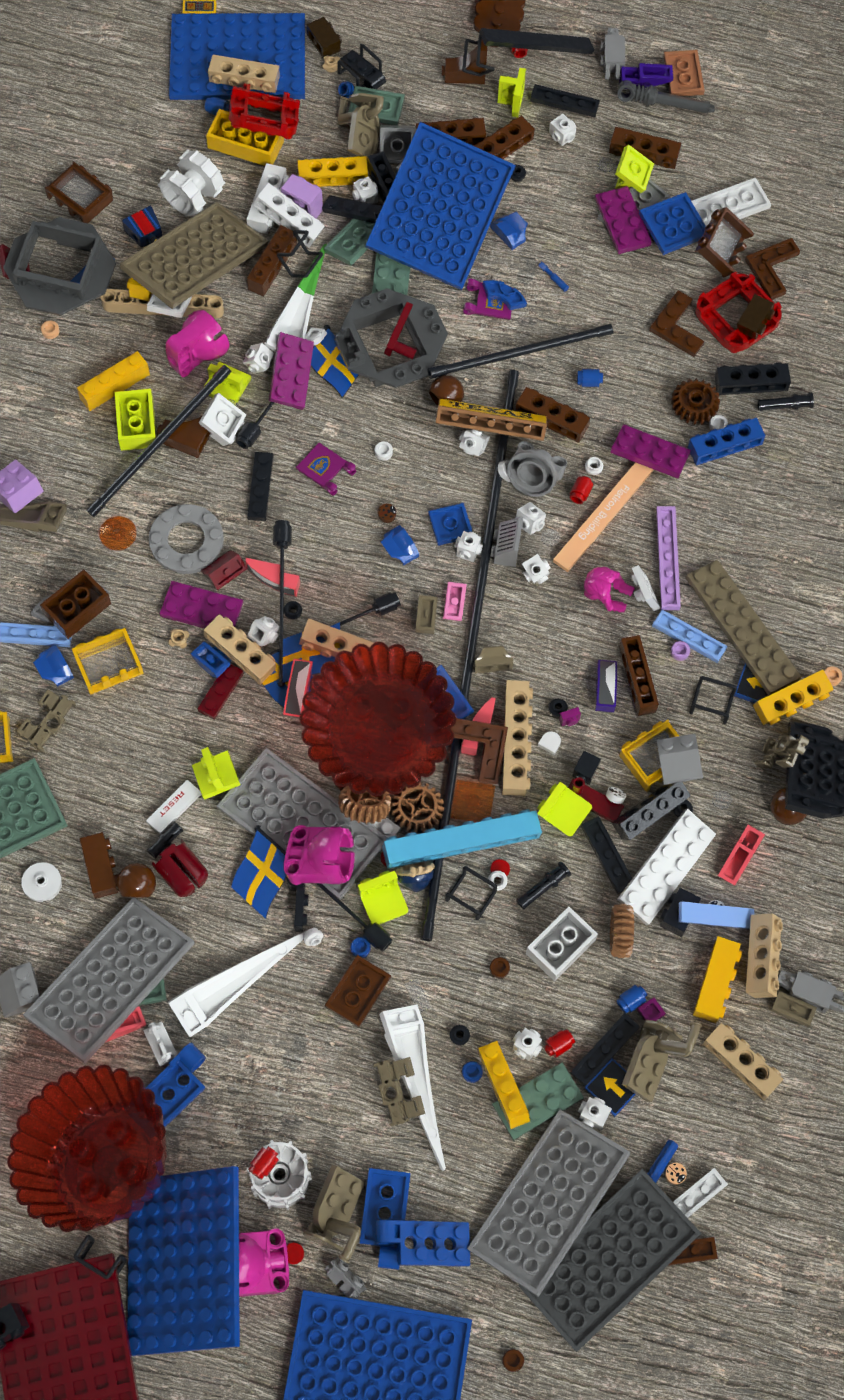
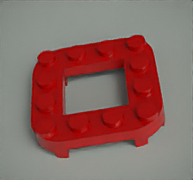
M244 83L243 87L239 88L233 86L229 120L234 128H245L252 132L259 131L271 136L278 135L285 139H292L298 127L300 100L290 98V93L284 92L282 98L250 91V84ZM251 105L254 108L262 107L273 112L280 111V121L247 114V107Z
M737 272L731 273L729 279L706 294L703 292L696 304L695 314L698 320L731 353L746 350L779 326L782 317L781 304L779 302L774 303L775 314L771 321H767L764 333L755 340L741 333L739 329L734 330L716 311V309L739 294L748 303H750L755 294L773 302L754 281L755 276L751 273L749 275L737 274Z

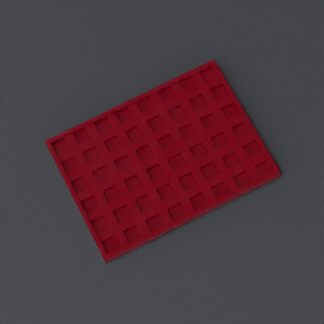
M113 1253L84 1261L107 1274L115 1262V1256ZM74 1262L0 1281V1309L9 1303L20 1304L30 1325L28 1329L24 1330L25 1334L23 1336L7 1341L6 1346L0 1350V1373L5 1400H139L117 1268L110 1278L105 1279L81 1263ZM4 1323L1 1325L2 1334L5 1332L6 1329Z

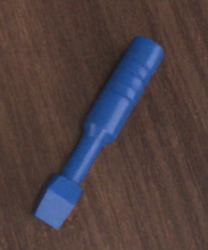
M541 262L538 265L564 292L568 290L569 286L557 274L548 269L546 264Z

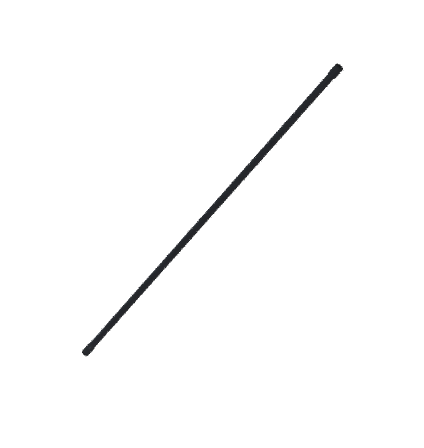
M510 370L508 373L504 409L513 411L519 378L517 370ZM500 434L460 687V691L467 701L502 477L498 472V464L505 460L509 435ZM452 738L443 796L444 803L442 804L444 811L441 812L443 816L440 819L438 830L449 825L462 743V739ZM444 858L433 860L435 867L433 869V878L430 880L425 918L422 924L420 937L422 941L431 942L433 938L434 918Z

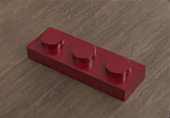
M230 664L215 680L197 708L198 712L215 720L244 675V671Z

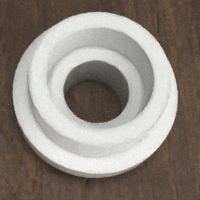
M592 457L586 461L585 470L591 475H598L603 470V463L599 458Z
M502 871L492 872L488 879L494 883V878L499 877L501 883L497 885V891L504 889L507 885L505 873Z
M311 928L304 933V942L307 946H316L323 938V933L317 928Z

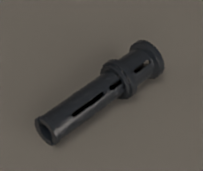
M812 392L804 395L793 394L791 397L758 400L757 406L759 411L792 408L794 410H798L801 407L813 408L814 397Z
M560 861L556 868L551 872H546L544 878L520 898H517L516 902L525 910L527 906L551 887H557L558 883L565 877H570L571 872Z

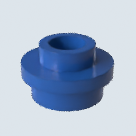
M348 81L342 82L338 87L339 95L348 99L354 92L353 84Z

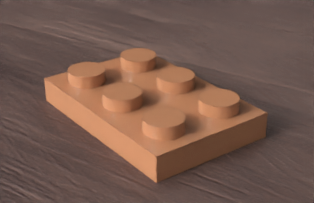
M698 50L664 52L665 65L673 66V81L668 83L670 94L678 96L704 95L705 89Z

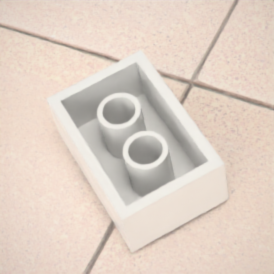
M568 907L527 947L526 955L555 982L596 941L598 933Z

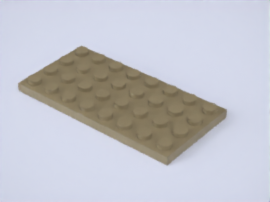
M216 202L121 262L120 269L173 309L267 247L268 240Z

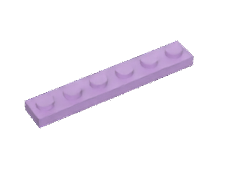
M657 506L661 610H680L675 506Z

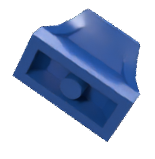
M517 212L509 215H503L491 222L490 228L513 250L525 242V231L528 223Z
M400 525L384 534L381 543L392 558L399 559L405 565L419 557L415 543Z
M205 641L191 653L192 658L198 665L214 678H218L230 666L232 661L217 647H211Z
M56 645L40 653L39 657L33 662L42 679L53 681L57 687L74 678L67 662Z

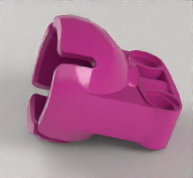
M197 310L188 315L183 322L181 331L172 335L166 342V354L169 365L181 377L188 376L203 361L221 358L229 350L230 344L226 334H220L216 339L213 338L222 328L206 311Z
M296 826L291 832L284 860V872L293 885H300L302 883H346L352 876L355 854L353 851H341L340 847L351 848L354 846L351 832L345 827Z
M280 1229L239 1232V1297L274 1295L284 1292L289 1286L288 1253L284 1233ZM270 1235L275 1237L274 1245L269 1240ZM275 1278L279 1281L278 1289L273 1284Z

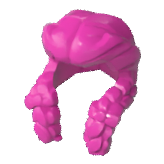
M596 567L589 571L584 581V596L590 600H600L607 611L613 610L614 612L624 613L627 604L611 600V583H613L615 590L618 589L620 593L629 596L633 594L635 588L625 583L618 571L616 572L607 567Z

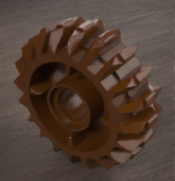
M689 378L687 382L682 381L681 385H677L673 391L671 398L672 410H675V416L680 415V421L686 419L687 424L693 421L694 425L698 421L702 425L704 420L709 422L718 412L720 399H718L719 393L716 392V387L711 388V382L705 384L704 379L699 382L697 378L694 381Z

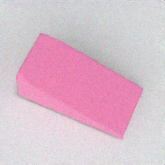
M448 582L443 619L462 621L467 584Z

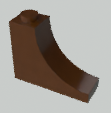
M482 40L479 63L486 65L487 46L484 45ZM477 45L473 51L467 54L466 70L481 73L486 71V69L476 65ZM463 56L446 58L445 65H442V76H445V83L485 84L486 74L475 76L462 71Z
M200 416L194 420L183 422L163 445L199 458L210 438L211 432L199 424L202 418ZM165 419L163 424L158 426L156 435L158 436L171 421Z

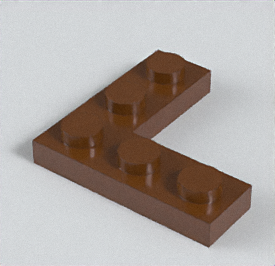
M790 238L746 256V263L764 292L772 300L785 295L787 292L772 266L798 256L800 250L794 240Z
M678 290L650 326L649 331L695 357L704 345V341L676 325L693 301V298Z
M450 717L448 737L484 743L478 781L498 784L508 727Z
M715 1238L695 1239L668 1266L718 1259Z

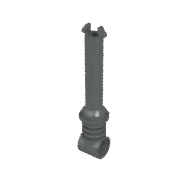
M624 80L618 85V98L623 102L635 99L634 102L639 100V103L643 101V104L647 107L658 103L707 114L708 112L715 111V105L710 104L708 101L658 92L656 88H653V85L644 88L643 85L642 87L640 85L636 86V84L629 80ZM624 88H628L630 92L628 94H624L622 90Z

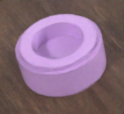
M684 641L675 642L671 647V656L678 661L688 658L690 654L689 645Z

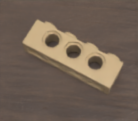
M212 55L208 75L209 82L215 84L243 87L244 83L250 84V89L276 93L280 71L279 65Z
M219 614L204 629V637L259 685L276 670L275 659L270 654L262 652L261 647L255 641L251 642L247 639L246 633L241 629L237 630L229 618H223ZM226 633L232 635L229 639H225L222 636ZM238 646L246 647L244 651H238L236 648ZM252 658H258L260 662L254 664L250 660Z
M309 618L299 642L306 650L313 651L314 649L319 651L322 656L336 657L339 662L344 664L351 663L363 671L371 670L380 646ZM321 636L326 642L320 643L316 640V637ZM334 644H342L343 649H336ZM352 651H360L361 656H355Z
M773 913L751 915L746 993L754 998L777 997V990L779 989L778 971L781 967L779 954L782 949L780 938L783 923L782 919Z
M721 1023L702 1045L765 1101L784 1080L781 1077V1073L776 1068L768 1066L765 1063V1058L759 1053L755 1054L744 1039H739L734 1035L735 1032L730 1026ZM724 1042H730L733 1045V1050H727L724 1047ZM739 1057H747L749 1064H742ZM755 1071H762L764 1079L757 1078Z

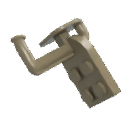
M365 93L350 95L349 99L341 96L337 123L340 126L351 124L347 151L360 157L376 154L380 131L378 114L383 108L384 97ZM349 101L359 106L353 112L346 113Z
M645 1020L639 1035V1042L636 1045L622 1085L643 1100L652 1102L664 1072L668 1054L681 1057L689 1056L693 1051L702 1024L695 1021L690 1022V1031L686 1043L667 1041V1039L682 1041L683 1037L672 1028L658 1021Z
M331 1165L313 1210V1221L308 1226L307 1231H304L303 1235L305 1238L318 1244L343 1252L339 1255V1258L349 1264V1260L361 1235V1228L356 1224L349 1223L365 1182L338 1166ZM340 1234L348 1236L349 1239L345 1248L332 1242V1237Z

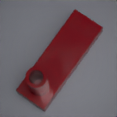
M406 302L384 351L385 355L390 357L394 351L413 360L417 350L397 341L413 304Z
M580 777L573 778L568 786L570 790L592 805L591 812L610 822L619 818L624 809V805L611 802L604 794L585 785L584 779Z

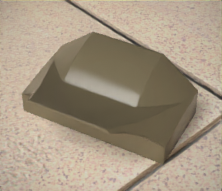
M503 646L483 648L474 663L475 674L513 669V657L506 652Z

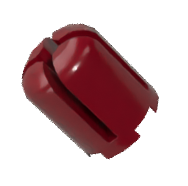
M182 839L181 844L178 846L173 843L160 854L161 859L157 864L154 862L151 864L179 897L192 895L195 893V887L192 882L200 889L208 878V870Z

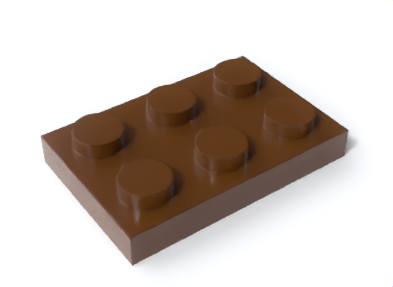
M357 955L326 1002L325 1008L360 1028L390 981L391 975Z

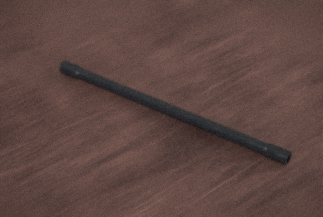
M606 324L594 329L513 349L428 368V376L430 379L477 366L595 337L613 334L612 324Z
M223 365L199 393L86 511L95 518L106 506L107 502L232 371L226 365Z

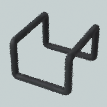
M480 34L478 41L466 39L464 46L462 71L475 76H483L495 70L494 67L479 63L482 42ZM468 42L478 45L476 65L488 70L481 73L466 70Z
M360 44V55L363 57V49L366 50L379 62V70L382 72L381 59L364 44ZM338 60V74H342L347 70L356 78V86H360L358 75L341 60Z
M294 230L293 234L298 240L297 245L291 253H277V257L291 277L307 278L323 256V253L309 252L303 241L308 236L309 231ZM298 234H304L301 239ZM300 245L307 255H319L306 274H293L281 257L293 256Z
M701 676L689 713L692 715L695 708L724 716L723 724H726L737 686ZM703 680L733 688L726 712L696 704Z
M464 866L461 876L450 893L445 894V901L448 902L451 898L476 914L475 919L479 920L495 896L497 885L469 867ZM466 871L493 887V892L480 912L453 896L464 879Z
M86 1235L75 1252L74 1259L105 1279L111 1277L119 1262L122 1261L117 1268V1274L119 1275L127 1261L123 1255L117 1257L107 1274L83 1260L95 1242L92 1236ZM89 1240V1241H90L89 1244L87 1245V1247L85 1248L84 1252L82 1253V1255H81L80 1258H79L78 1255L80 1254V1252H81L82 1249L84 1248L85 1244H86L87 1241Z

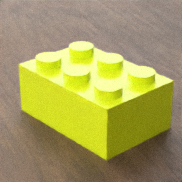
M151 389L115 392L118 441L121 451L147 448L156 438L154 401Z

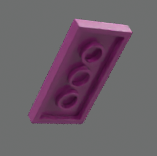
M628 186L595 194V201L618 255L651 246L652 241L639 215Z
M282 332L278 334L269 401L300 410L305 408L314 346L313 341Z
M623 424L610 453L679 479L691 450Z
M171 581L160 611V617L205 629L220 614L223 618H229L235 627L244 602L238 598Z

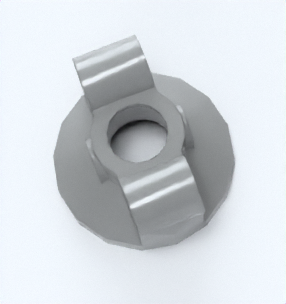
M521 441L518 444L516 453L508 463L507 474L513 486L523 494L532 497L544 496L551 492L558 480L562 479L567 466V460L561 456L552 457L543 449H534L530 442Z

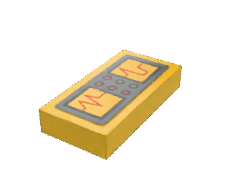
M183 0L182 13L216 14L217 2L216 0Z

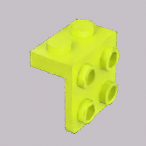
M559 782L558 785L555 783L549 790V794H551L547 800L543 799L537 808L539 812L537 814L571 837L591 811L592 805L562 782Z
M384 871L378 875L379 877L374 879L366 878L358 884L359 896L372 924L377 922L380 925L408 913V907L399 888L398 877L395 871Z

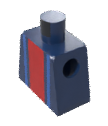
M151 205L122 220L125 233L140 247L150 245L155 239L158 240L162 237L161 226Z

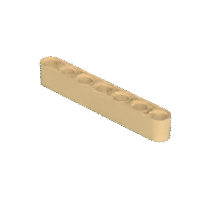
M107 289L106 293L100 296L103 309L107 312L164 315L147 311L149 301L130 297L129 290ZM194 294L183 317H187L194 311L204 310L214 319L220 318L224 314L223 300L216 295Z

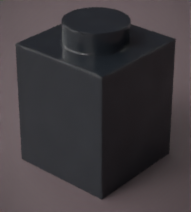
M583 751L574 768L572 777H580L584 779L585 783L590 785L600 765L601 758Z

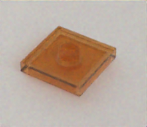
M457 780L451 818L481 822L482 819L491 817L495 786Z

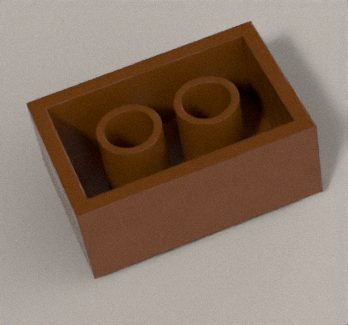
M83 569L40 604V607L50 622L69 639L111 605L109 594Z

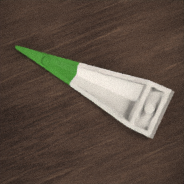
M324 244L319 251L323 253V256L309 276L301 280L269 332L264 345L276 352L277 339L280 332L303 339L306 337L312 302L325 254L324 247L327 244Z

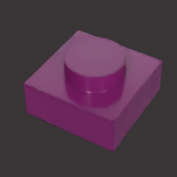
M579 707L560 713L559 721L561 726H572L578 723L581 716Z
M655 998L650 999L637 1008L644 1021H658L666 1015Z

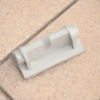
M162 1021L157 1024L155 1022L148 1025L149 1028L143 1030L160 1067L168 1064L177 1056Z

